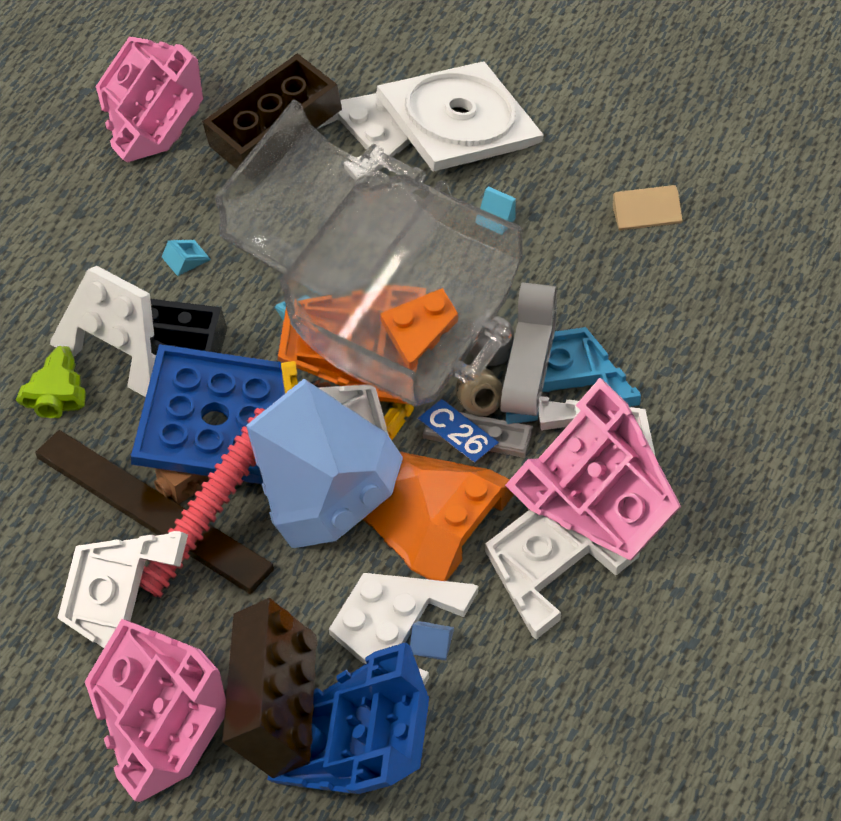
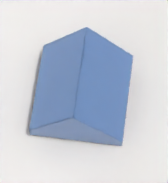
M421 621L415 622L412 626L410 642L413 655L446 660L454 627Z

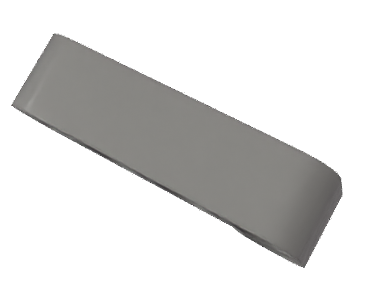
M521 283L518 299V324L502 389L501 412L537 416L556 328L557 286Z

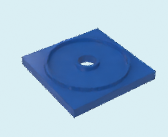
M159 344L131 453V465L208 476L210 472L214 473L216 471L214 466L216 463H222L221 456L229 453V445H235L234 438L237 435H242L241 429L243 426L246 427L249 417H255L254 410L256 408L266 410L285 394L281 370L282 362ZM217 411L226 415L228 419L223 424L210 425L203 420V417L209 412ZM257 464L254 467L250 466L248 468L250 471L249 475H243L241 478L245 482L263 483L261 471Z

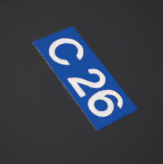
M443 399L417 418L474 463L499 443Z

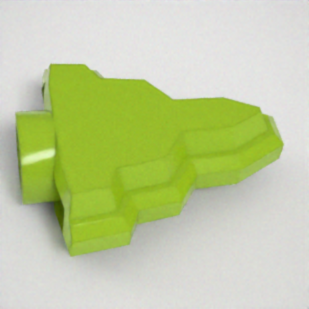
M57 346L46 358L44 367L32 374L29 383L22 385L17 395L16 401L18 404L23 405L25 408L34 409L35 413L41 418H60L63 411H75L85 407L86 391L85 388L81 387L80 375L74 372L75 360L69 346Z

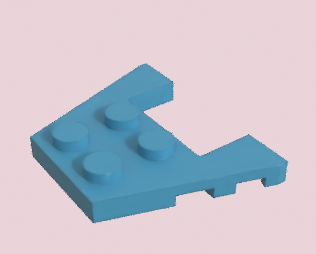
M586 327L555 331L542 392L594 385L601 378L629 407L640 405L641 395L636 387L632 388L628 384L624 372L620 368L614 367L608 359V353ZM506 412L507 424L538 420V413L537 416Z

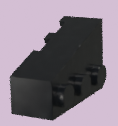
M150 299L154 336L150 337L152 354H157L159 344L221 353L227 331L221 307Z

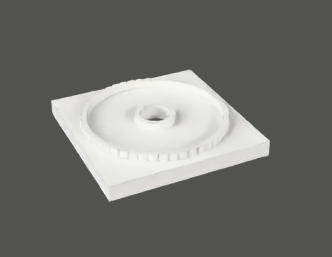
M484 61L377 86V98L433 172L522 150L543 141V133ZM461 107L468 110L469 112L460 113L454 111L451 108Z

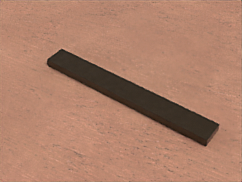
M58 430L35 452L37 459L156 535L169 534L168 530L176 527V519L181 520L183 517L181 512L185 508L166 498L163 494L61 430ZM208 524L210 527L209 531H204L201 534L203 536L202 541L197 540L195 543L197 548L194 551L190 550L188 554L251 595L274 571L273 564Z

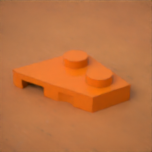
M441 288L380 313V320L410 371L418 365V359L428 348L432 350L440 341L442 334L448 332L458 322V312L444 289Z

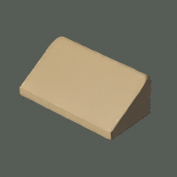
M676 185L620 191L613 194V211L619 230L682 223L679 194Z

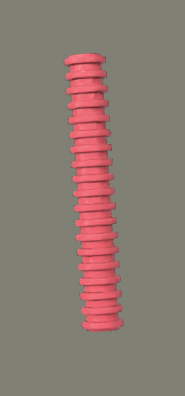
M256 408L254 410L255 417H249L247 422L250 423L259 414H261L264 411V409ZM245 426L241 429L242 435H237L234 438L235 445H229V453L221 456L222 463H216L214 466L216 471L209 473V481L201 484L202 491H196L195 496L197 498L194 501L190 500L188 502L189 509H183L181 520L176 519V527L168 530V533L180 531L188 534L182 561L184 559L188 560L190 557L189 551H194L197 548L195 545L196 541H202L203 536L201 534L204 531L208 532L210 529L208 524L210 522L214 523L217 520L215 517L216 513H222L223 508L221 506L223 503H229L230 499L228 496L236 493L235 487L236 485L241 486L243 475H249L250 471L248 468L256 465L248 430ZM149 561L148 566H144L139 586L152 593L153 596L161 598L163 595L161 590L164 587H169V579H174L177 576L175 571L177 568L182 569V563L180 567Z

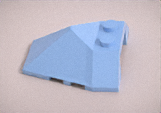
M306 379L300 381L246 425L255 461L261 471L263 491L270 505L271 512L269 514L271 521L291 548L337 541L393 493L403 456L388 434Z

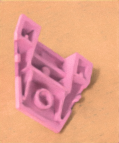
M135 37L127 39L96 85L102 111L109 113L110 120H107L105 124L106 128L112 131L111 147L126 162L168 151L172 144L179 139L182 129L189 119L196 114L203 100L198 59L191 52L179 44L172 46L165 42L154 43L148 39Z
M599 378L576 404L581 410L538 459H528L505 486L529 510L589 538L590 541L628 560H633L680 509L681 505L630 407L603 379Z
M121 619L85 680L97 719H106L110 736L107 735L104 741L107 749H114L118 762V765L114 767L116 777L133 800L137 802H142L190 776L225 718L226 698L220 671L200 649L125 619Z

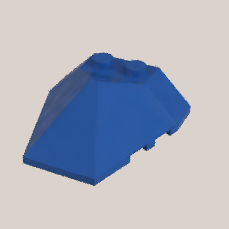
M405 642L375 651L365 657L367 664L352 673L345 670L336 676L338 682L324 691L316 688L313 699L314 711L310 764L276 778H271L268 775L267 780L283 785L361 794L391 786L418 770L421 766L429 696L411 646Z

